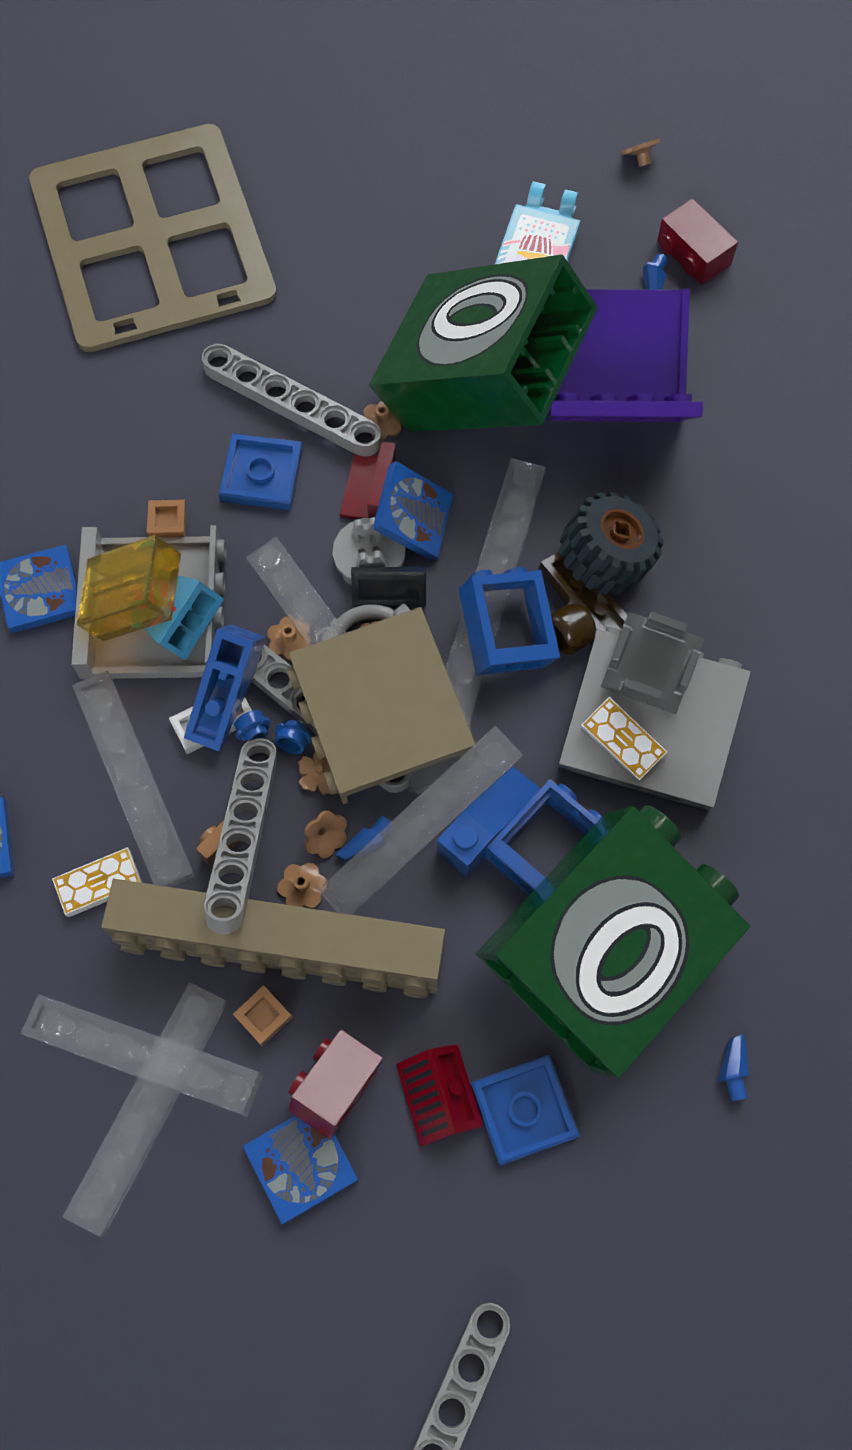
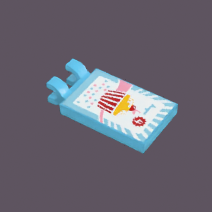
M533 181L526 206L515 205L495 264L563 254L566 260L569 261L580 227V220L573 219L578 192L565 189L560 208L555 210L543 207V194L546 184Z

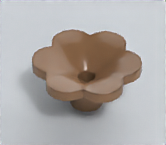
M660 138L622 150L621 153L622 155L637 156L639 167L652 163L649 151L661 142Z
M382 401L377 405L370 404L364 408V417L372 420L379 426L381 441L385 440L388 436L396 437L401 433L400 421Z
M293 617L282 618L279 625H273L268 629L267 636L271 641L269 648L278 656H283L287 661H291L290 652L313 645L310 638L311 628L309 624L304 621L297 622Z
M331 811L321 812L317 819L312 820L305 827L304 832L307 837L304 843L305 850L310 854H318L321 858L330 857L335 849L341 848L346 843L347 835L344 831L347 827V820L342 815H334Z
M310 862L302 866L296 864L287 866L284 870V878L277 885L278 893L283 898H286L287 905L305 906L310 909L320 905L321 894L328 888L327 879L319 875L318 867ZM300 881H304L303 885H299L298 883Z

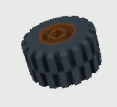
M601 492L595 494L593 498H587L563 529V533L560 536L559 543L562 545L559 551L560 556L566 558L563 562L565 567L574 572L572 576L577 581L579 579L585 583V587L590 590L594 587L600 594L606 595L610 591L612 595H620L623 591L625 593L631 591L656 564L662 554L663 538L659 536L661 530L659 525L654 524L653 520L655 518L650 512L646 513L642 509L644 506L638 502L635 504L631 501L630 497L625 495L618 497L614 492H608L607 495Z

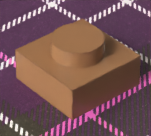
M148 500V537H186L187 505L185 500Z
M224 820L218 827L214 825L208 828L200 837L198 842L200 845L196 848L201 859L212 869ZM240 841L231 843L228 848L232 850Z
M264 985L233 1013L234 1017L262 1047L293 1018Z

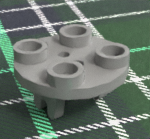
M374 517L357 519L350 522L339 531L333 542V560L337 571L343 576L347 584L351 585V567H402L405 562V547L373 530Z

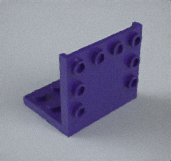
M586 289L598 309L544 421L684 422L701 418L703 415V402L692 401V395L686 394L690 289Z

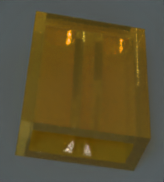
M156 535L89 558L87 560L76 625L102 641H106L172 620L181 553Z

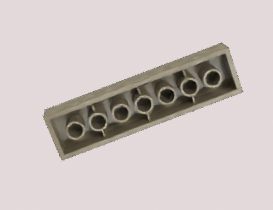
M112 879L101 928L112 938V942L121 945V951L144 955L146 949L161 951V957L176 961H184L186 955L201 957V963L215 967H225L226 961L240 963L242 970L254 973H265L266 968L282 970V976L300 980L306 979V974L322 976V982L338 986H345L347 980L363 982L362 988L376 992H387V987L404 989V995L415 998H428V993L437 994L444 950L445 929L248 899L241 927L229 934H219L211 931L205 923L204 902L207 893ZM220 906L212 914L218 918H228L236 911L229 906Z

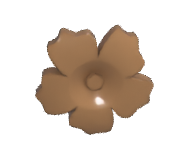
M314 753L313 761L311 758L303 756L298 761L299 773L301 776H304L299 780V785L303 791L315 793L319 787L323 796L331 794L324 776V772L330 771L327 758L318 759L317 754Z

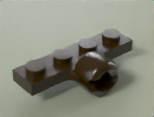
M559 551L541 561L538 570L542 571V576L566 604V606L552 613L551 617L559 652L572 655L587 645L594 643L597 629L605 631L606 627H613L622 630L627 614L609 592L606 595L600 594L594 587L592 590L585 587V583L579 579L577 581L572 576L574 572L565 567L563 562L566 558L560 556Z

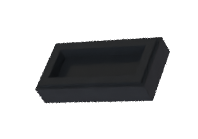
M351 567L352 607L369 604L382 606H401L402 604L406 606H426V567Z

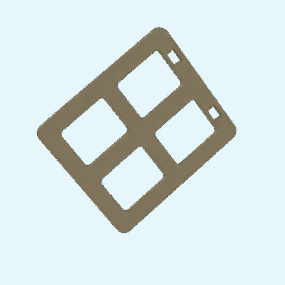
M204 124L35 168L30 173L29 180L78 346L83 351L95 352L267 305L276 298L277 292L272 274L221 130L216 125ZM193 153H203L220 202L209 207L161 218L157 213L144 168L151 164ZM113 174L118 175L134 224L129 228L84 240H72L58 191L66 186ZM218 229H229L247 281L194 297L185 296L171 256L169 244L173 241ZM136 251L143 252L159 304L154 308L106 321H97L81 272L82 267ZM237 295L239 301L219 306L218 300ZM135 323L136 329L116 334L115 328Z

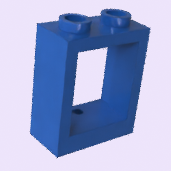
M516 567L502 574H492L491 570H481L472 573L470 578L458 588L476 676L545 668L560 658L541 570L527 571L526 567ZM523 588L535 645L496 649L484 592Z
M551 779L547 781L486 847L485 858L528 896L545 877L509 845L546 805L551 806L583 835H586L602 818L598 812L592 809L587 811L577 802V796L571 789L563 784L557 785Z

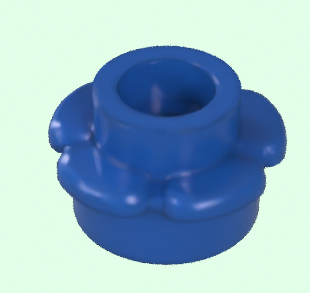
M261 710L249 711L234 722L237 730L235 736L238 740L249 741L255 738L264 739L268 735L267 730L270 727L271 721L268 717H264Z
M288 720L285 725L279 723L275 727L277 735L274 743L285 753L292 755L301 754L304 748L311 742V735L307 727L299 721Z

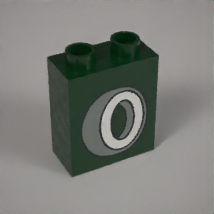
M563 254L428 274L374 373L369 387L408 432L542 425L598 307Z
M645 805L640 811L634 806L605 813L475 953L590 1071L615 1078L622 1076L751 927L732 907L739 898V893L732 882L721 872L709 865L701 864L695 869L674 848L682 839L676 825L662 812L648 805Z

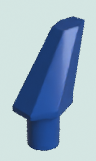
M656 254L652 262H647L643 266L645 290H663L664 281L667 276L663 269L668 262L665 255Z
M380 816L371 829L363 827L334 856L342 862L349 863L386 847L387 843L384 837L392 828L393 823L386 817Z
M745 1034L729 1039L718 1078L719 1082L726 1081L731 1102L748 1098L743 1077L750 1076Z

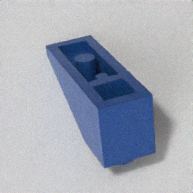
M232 624L217 629L184 739L216 751L222 750L256 672L266 640L265 636Z
M513 766L471 803L437 839V854L467 878L485 858L486 847L533 798L540 788Z

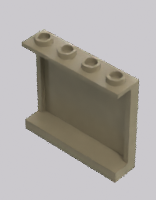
M421 607L289 653L293 666L286 668L293 689H302L305 701L299 702L306 725L314 722L318 735L311 737L318 759L327 758L330 771L324 772L331 795L339 793L343 805L349 803L348 795L456 756L460 757L461 762L476 757L475 741Z

